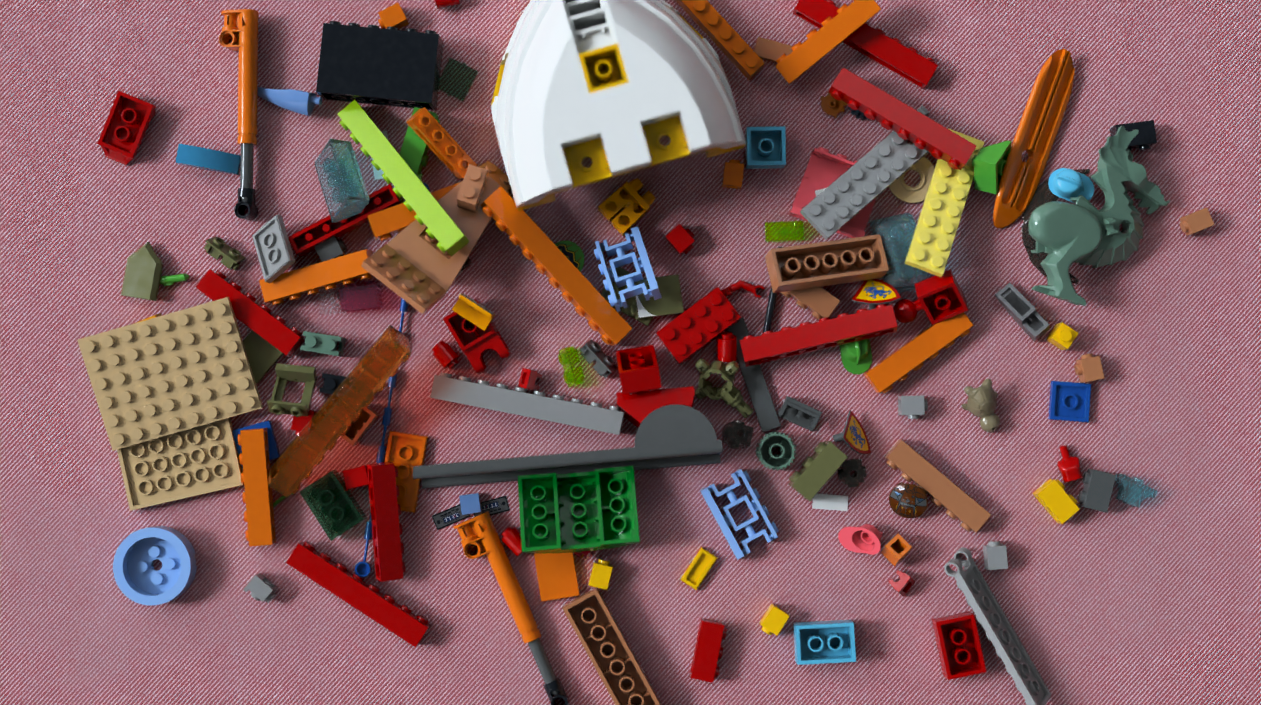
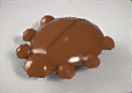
M829 91L828 95L820 97L822 110L834 118L838 116V113L845 111L844 105H848L842 100L834 99Z

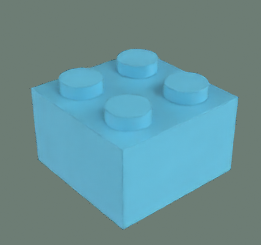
M785 126L746 128V169L784 168L786 166Z

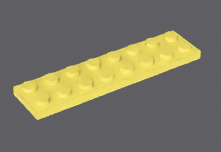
M952 129L949 130L976 145V148L962 170L951 168L942 159L937 160L904 264L941 277L944 273L974 177L973 157L979 153L984 145V141Z

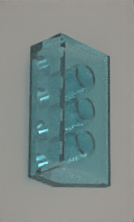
M330 139L314 165L331 220L336 223L361 213L370 200L351 142Z

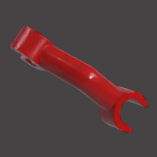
M740 280L721 291L727 297L742 288L751 292L755 298H761L760 295L756 294V289L765 290V288L761 285L754 286Z

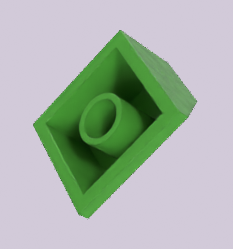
M1011 141L983 147L973 157L972 166H974L973 181L975 190L992 194L998 193L1003 168L1011 151Z

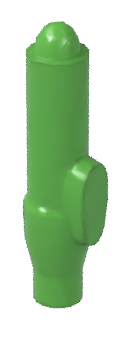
M186 273L161 276L160 284H163V286L174 285V282L187 281L190 276Z

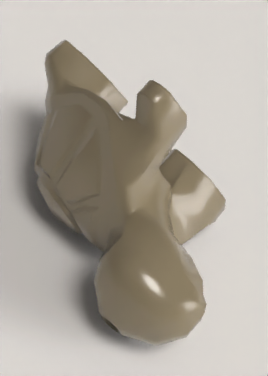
M986 379L978 388L967 386L964 389L968 395V400L966 404H962V408L980 417L982 430L994 433L1000 426V418L994 413L998 394L992 388L991 379Z

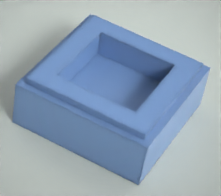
M479 493L459 496L462 515L482 512Z

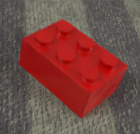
M654 345L616 351L623 394L634 395L640 391L651 392L662 388Z
M968 611L932 619L943 676L946 679L950 680L986 672L973 613Z

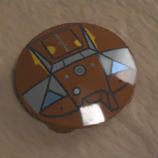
M898 483L889 495V503L892 510L901 517L916 518L921 516L927 509L928 499L926 491L916 485Z

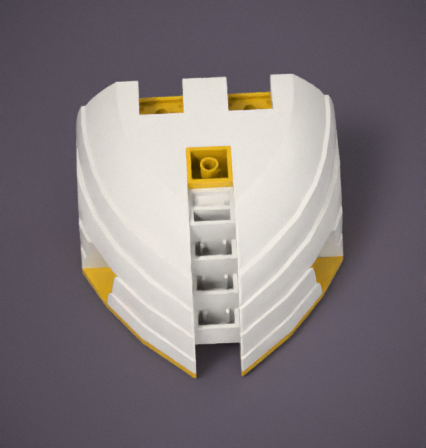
M530 0L520 16L502 58L491 103L492 119L518 211L556 201L555 193L693 154L705 151L707 158L745 148L746 140L731 88L720 64L718 54L710 43L676 9L664 0ZM662 136L670 138L671 143L668 146L660 144L659 139ZM584 158L592 159L593 164L590 168H584L581 165Z

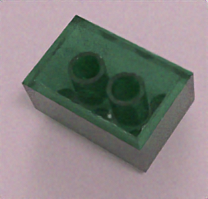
M337 470L329 472L300 491V494L330 541L338 538L367 519V516L350 490L346 489L345 482Z

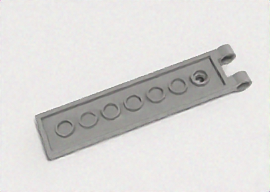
M923 105L917 109L918 112L925 116L929 114V111ZM893 131L807 204L800 213L827 240L929 151L917 148L914 143L912 145L908 144L907 140L900 138L898 133Z
M964 547L959 548L954 554V559H950L944 566L945 573L955 578L958 588L964 593L968 605L975 612L977 621L982 624L987 638L993 643L998 657L1004 662L1006 671L1015 681L1016 688L1023 695L1026 705H1046L1051 693L972 559L970 550ZM959 553H963L967 560L961 559ZM949 564L955 565L957 571L951 570Z

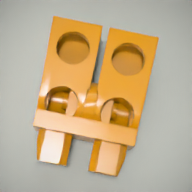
M638 178L630 183L626 182L598 206L601 214L609 222L611 221V224L622 236L650 210V206L656 199L650 191L643 197L637 193L644 186Z

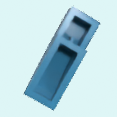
M185 144L178 145L176 163L179 165L235 175L239 173L241 161L240 155Z

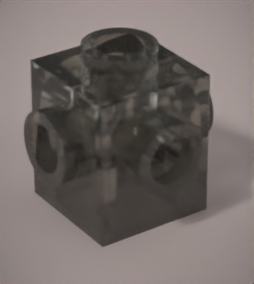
M734 420V422L724 426L722 442L728 444V447L732 449L750 447L754 428L746 426L743 421Z
M859 458L845 460L840 469L837 470L839 481H842V484H848V488L860 486L859 483L864 482V477L867 476L866 468L862 466L861 459ZM853 470L854 475L850 476V472Z

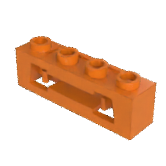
M425 107L419 109L406 121L457 179L465 177L469 164L477 166Z

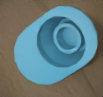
M1060 168L1055 170L1049 177L1048 186L1050 191L1057 197L1070 201L1071 197H1078L1079 195H1083L1089 201L1094 194V185L1091 179L1075 170Z

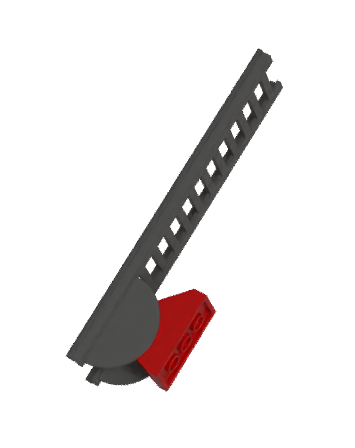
M694 386L657 389L651 392L640 391L634 395L620 392L616 393L617 406L621 408V412H625L624 417L638 428L635 436V447L413 466V479L421 478L422 489L518 481V476L555 472L557 474H568L623 466H634L635 471L721 463L720 453L723 452L722 440H717L715 430L710 421L701 412L693 408Z

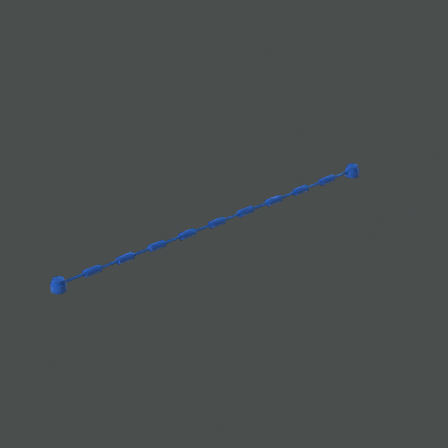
M422 182V183L426 186V188L430 191L429 186H428L426 183ZM402 298L400 311L402 312L399 332H396L394 349H396L393 370H390L388 387H390L387 408L384 407L382 425H384L381 446H378L376 463L384 462L385 435L387 425H390L392 413L390 403L392 390L396 387L398 374L396 365L398 352L401 350L404 333H402L404 313L408 310V303ZM371 513L365 529L364 539H366L364 558L363 561L355 566V573L359 577H366L371 572V565L366 562L369 540H372Z

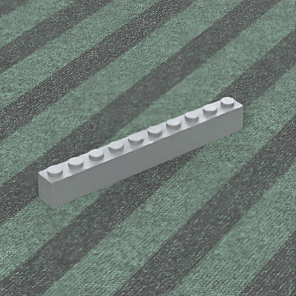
M442 372L440 376H434L430 398L611 434H621L625 412H621L620 407L610 406L609 409L602 408L600 403L591 402L590 405H585L583 400L572 398L571 402L565 401L564 396L554 394L553 398L545 397L546 393L534 391V394L526 393L527 389L516 387L515 391L509 390L508 385L498 383L496 387L489 386L488 381L478 380V383L470 382L471 378L459 376V380L451 378L452 374Z

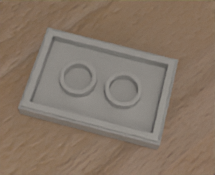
M276 214L252 235L264 280L267 283L274 281L295 263L283 218Z

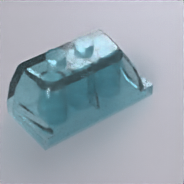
M904 213L870 221L872 235H881L889 271L882 277L883 281L892 285L898 293L915 290L914 284L927 279V272L904 264L916 228L914 218L910 213Z

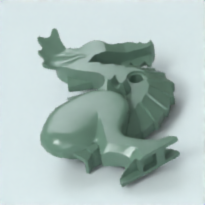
M1120 126L1114 136H1109L1105 146L1099 149L1100 156L1097 171L1091 178L1105 195V204L1101 210L1093 206L1083 195H1079L1078 197L1070 198V201L1076 203L1075 205L1067 202L1052 201L1042 204L1031 213L1028 230L1030 236L1036 241V249L1031 250V253L1047 255L1040 264L1047 275L1048 282L1047 285H1036L1032 290L1075 305L1086 306V300L1076 293L1070 279L1069 268L1072 263L1092 265V268H1098L1104 265H1113L1120 260L1126 261L1134 251H1138L1140 239H1143L1142 227H1144V224L1140 217L1141 213L1133 206L1134 201L1127 194L1128 190L1135 194L1134 199H1141L1138 207H1148L1146 214H1151L1160 206H1167L1170 203V200H1164V195L1161 194L1160 188L1148 181L1145 167L1137 162H1132L1133 154L1127 147L1139 131L1137 129L1129 132L1126 131L1124 126ZM1120 224L1122 225V231H1121V232H1120V230H1119Z

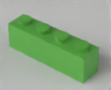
M414 107L412 115L421 108ZM430 112V114L440 123V120L438 119L439 116L437 115V113ZM408 125L399 154L422 181L423 174H421L423 166L426 167L429 156H427L429 147Z

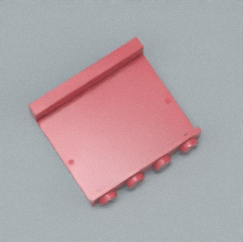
M823 147L814 148L789 215L807 221L800 211L816 198L815 191L830 186L858 161H849L846 156L841 154H830L829 150ZM876 198L842 226L837 233L850 238L863 237Z

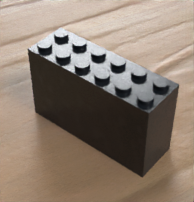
M337 21L323 23L316 92L324 100L343 102L356 100L358 103L404 108L425 107L427 110L437 111L444 43L440 35L431 30H426L425 33L411 28L401 31L396 27L381 29L377 25L360 27V24L349 23V25H341Z

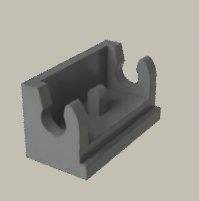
M785 396L777 416L812 431L815 429L822 412Z

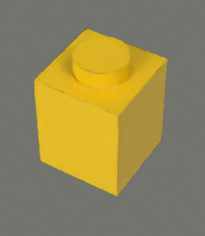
M1062 322L1054 326L1046 340L1060 350H1066L1079 333Z
M599 559L598 562L594 561L589 586L608 589L613 565H609L610 561Z
M771 604L759 622L763 626L761 630L770 636L772 633L777 636L790 616L774 604Z

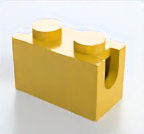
M1049 479L1032 494L1057 523L1063 524L1080 510L1076 505L1078 502L1072 495H1067L1064 491L1065 486L1059 480Z

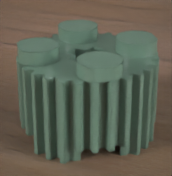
M769 432L762 436V440L759 439L760 443H757L758 447H756L758 461H761L764 467L777 471L787 468V465L790 466V462L793 463L792 459H795L794 455H796L794 453L796 451L794 449L795 445L791 441L792 438L780 432ZM777 446H779L780 454H775L773 456V451H771L772 447L776 448Z

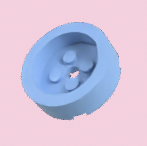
M153 526L140 529L127 536L119 545L113 560L114 578L122 593L132 601L149 606L164 604L181 596L192 584L197 571L196 553L187 537L173 528ZM156 559L162 562L160 570H155L153 567V561Z

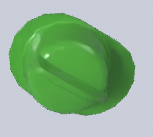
M869 339L840 345L842 363L848 372L861 374L869 369L872 363Z

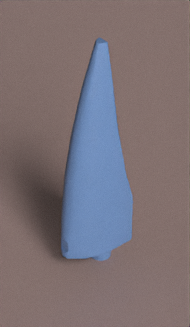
M258 87L259 97L281 108L306 116L311 115L315 104H322V98L317 97V94L294 89Z

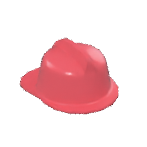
M863 524L860 527H844L838 533L840 543L849 551L875 555L881 550L880 542L883 532L871 524Z

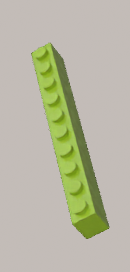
M353 100L338 113V116L342 119L339 123L346 131L349 129L352 132L350 137L356 144L361 143L363 147L360 149L366 157L371 156L373 158L371 163L378 171L381 169L384 172L381 176L388 184L392 182L395 186L393 191L399 198L404 197L406 201L403 203L408 210L416 212L414 217L421 226L423 224L427 226L425 231L432 239L436 238L439 241L436 244L443 253L447 251L453 256L470 241L359 103Z

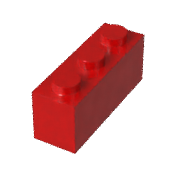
M701 618L690 678L712 683L714 678H718L720 667L717 666V661L722 658L723 647H720L721 641L725 640L727 628H724L723 622Z

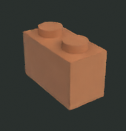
M471 164L468 165L457 197V206L459 208L472 212L477 211L488 179L487 169Z

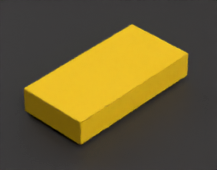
M701 547L680 580L697 590L717 560V557Z

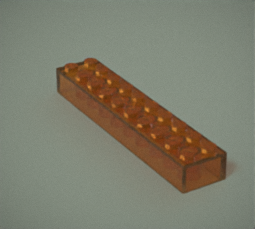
M391 325L385 330L269 469L268 486L287 498L291 493L295 494L298 491L302 480L309 478L313 467L316 464L319 465L325 457L324 454L335 447L336 440L340 435L344 436L350 423L356 421L362 413L361 410L372 403L373 396L377 391L381 392L384 389L388 378L395 376L399 370V365L402 362L405 363L410 358L409 338Z

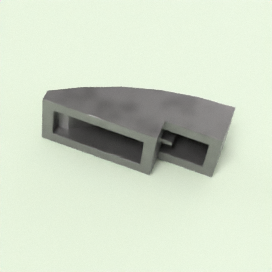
M1010 282L995 294L1011 317L1034 342L1049 330L1050 325Z

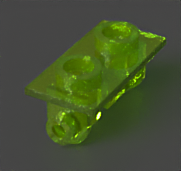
M572 346L559 350L558 359L560 364L563 365V377L568 387L584 383L583 379L585 377L582 367L574 366V364L580 362L577 349Z

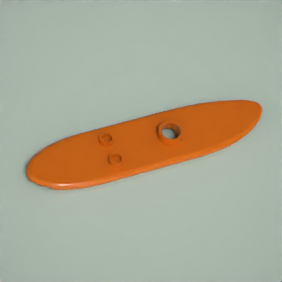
M1066 49L1057 50L1047 59L1031 90L999 182L993 212V223L996 228L1009 226L1024 213L1041 180L1073 88L1075 68H1073L1071 52ZM1026 150L1028 160L1027 162H1022L1021 156L1023 151Z

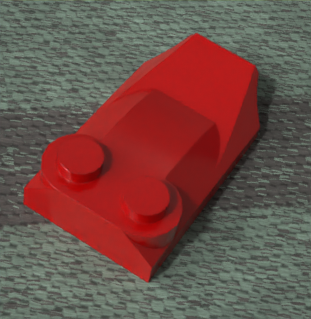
M118 91L97 143L103 149L105 157L127 165L135 158L149 122L155 117V105Z

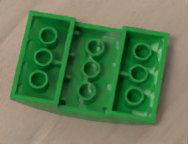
M634 466L600 468L590 472L557 474L555 472L518 476L522 553L595 551L640 542Z

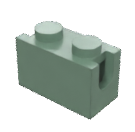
M303 331L305 342L304 345H301L300 350L343 357L346 338ZM337 342H339L338 351H336Z

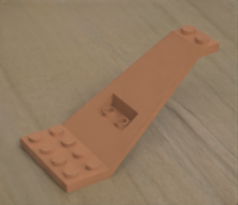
M486 161L479 166L488 170V179L476 212L457 206V197L463 180L438 200V203L470 241L453 256L447 251L443 253L436 245L439 241L436 238L432 239L425 231L427 226L425 224L421 226L417 220H414L386 245L365 259L361 267L421 314L428 311L446 295L492 219V216L488 217L483 212L481 204L500 186L507 193L512 191L508 175L490 161Z

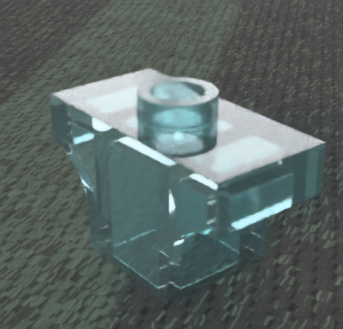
M1116 474L1115 482L1119 487L1116 499L1132 507L1139 508L1145 498H1155L1158 491L1144 485L1143 480L1134 476L1129 478L1123 474Z

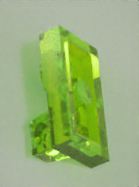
M803 221L764 223L765 242L804 240Z

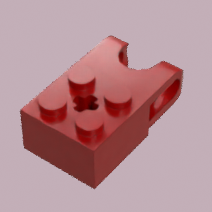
M479 298L474 299V301L483 306ZM456 312L443 318L476 373L481 374L486 369L483 360V353L486 349L495 350L501 358L511 356L510 349L493 321L490 322L484 331L474 325V329L472 327L468 328V320Z

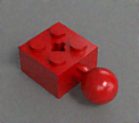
M951 269L944 271L941 277L935 275L914 284L918 300L913 302L910 299H901L893 307L895 318L901 323L912 322L916 318L918 311L924 309L932 325L968 311L965 296Z

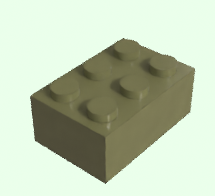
M830 441L820 442L814 449L815 454L812 457L808 456L802 462L803 468L798 472L795 471L789 478L790 483L788 485L808 501H811L848 458Z

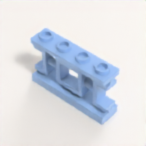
M638 226L631 228L632 233H624L627 241L610 247L607 240H603L601 244L599 241H595L596 249H593L596 259L601 261V264L598 265L600 273L606 277L603 280L606 291L610 290L611 293L608 296L611 307L615 306L617 312L621 311L620 307H628L626 299L644 293L646 301L650 300V297H653L654 300L662 298ZM632 241L636 243L640 258H636L635 252L625 255V251L634 249ZM603 251H606L608 257L616 254L618 256L609 260L610 268L607 267ZM634 262L636 272L618 277L616 268ZM645 271L650 289H646L645 283L635 286L634 282L643 280L641 272ZM614 281L616 282L618 288L627 285L628 287L627 289L618 291L621 299H617L614 286L612 283Z
M742 469L730 474L735 483L719 492L714 483L700 490L737 560L751 552L747 546L748 542L763 535L769 543L773 539L778 538L776 533L779 532L774 522L770 523L767 517L770 513L766 506H761L758 499L761 497L757 489L751 488L749 482L752 480L747 471L743 472ZM738 477H741L753 500L749 501L746 494L737 499L732 489L741 485ZM714 491L716 497L726 493L731 502L722 507L725 512L723 516L710 493ZM745 500L753 517L736 525L728 509ZM756 511L760 512L771 534L768 535L765 529L758 532L754 531L751 523L759 519ZM732 525L735 532L743 527L745 528L749 537L741 540L743 549H740L729 526Z

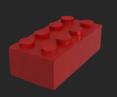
M716 287L656 332V334L680 366L715 340L722 332L727 331V329L740 321L741 316L719 287Z

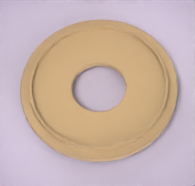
M923 156L907 170H915L920 174L921 180L917 186H908L904 182V173L889 188L893 195L903 202H921L925 200L935 168Z

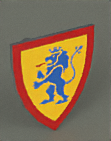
M871 279L863 282L852 298V301L869 304V310L875 309L877 304H887L888 306L889 303L900 300L901 297L892 285L882 280Z
M850 410L844 431L833 435V439L835 442L843 440L858 454H870L871 450L866 433L857 417Z

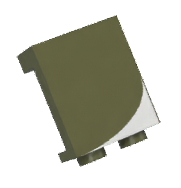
M679 274L655 277L662 297L660 299L654 300L653 297H650V300L646 301L644 293L633 296V304H631L632 316H635L637 320L683 313ZM647 278L634 282L635 286L645 283L646 289H650Z

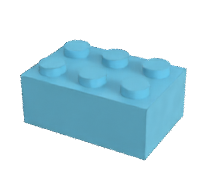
M851 619L793 623L795 662L797 665L856 662L854 622Z

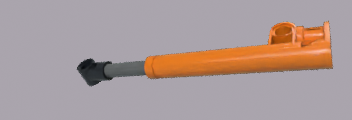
M251 9L223 10L221 15L224 16V27H222V32L219 35V43L227 49L239 51L237 144L241 145L238 203L234 208V212L238 218L251 221L258 216V208L255 206V189H253V148L257 145L259 12ZM233 37L232 42L229 44L230 38ZM248 207V213L245 215V208Z
M487 511L453 526L454 529L458 530L461 537L460 542L466 557L474 559L486 554L519 633L522 635V640L524 644L528 643L545 682L543 686L551 705H556L555 699L559 697L565 700L564 705H568L569 698L564 691L560 679L556 678L539 639L542 636L540 630L537 628V623L489 512ZM469 545H476L478 553L471 554L468 551Z

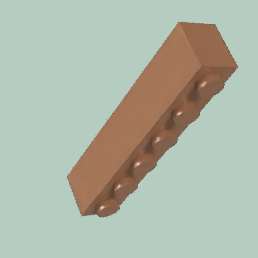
M898 440L884 458L888 460L886 462L888 466L893 470L899 469L902 472L901 476L909 483L913 481L919 488H923L932 497L930 501L939 508L943 506L947 510L945 513L953 520L957 518L961 521L960 526L967 532L973 531L977 533L991 516L990 513L903 440Z

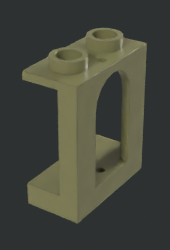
M277 363L275 368L277 378L271 400H267L269 412L276 415L308 416L317 381L315 367ZM287 381L305 383L301 403L282 401Z

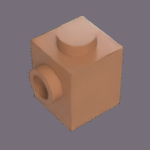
M1093 353L1081 355V359L1075 360L1074 369L1076 375L1079 376L1080 383L1104 379L1100 356L1093 357Z

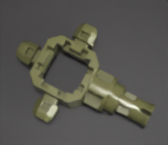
M701 358L696 362L695 366L701 372L698 380L699 387L695 390V396L698 399H703L706 396L711 400L722 398L727 405L735 407L744 418L752 414L753 408L743 400L741 391L734 386L735 374L739 369V365L735 361L727 365L722 361H714L709 365L705 359ZM712 373H721V377L725 381L727 380V382L722 387L717 388L715 386L713 388L712 383L709 380L706 381V379Z

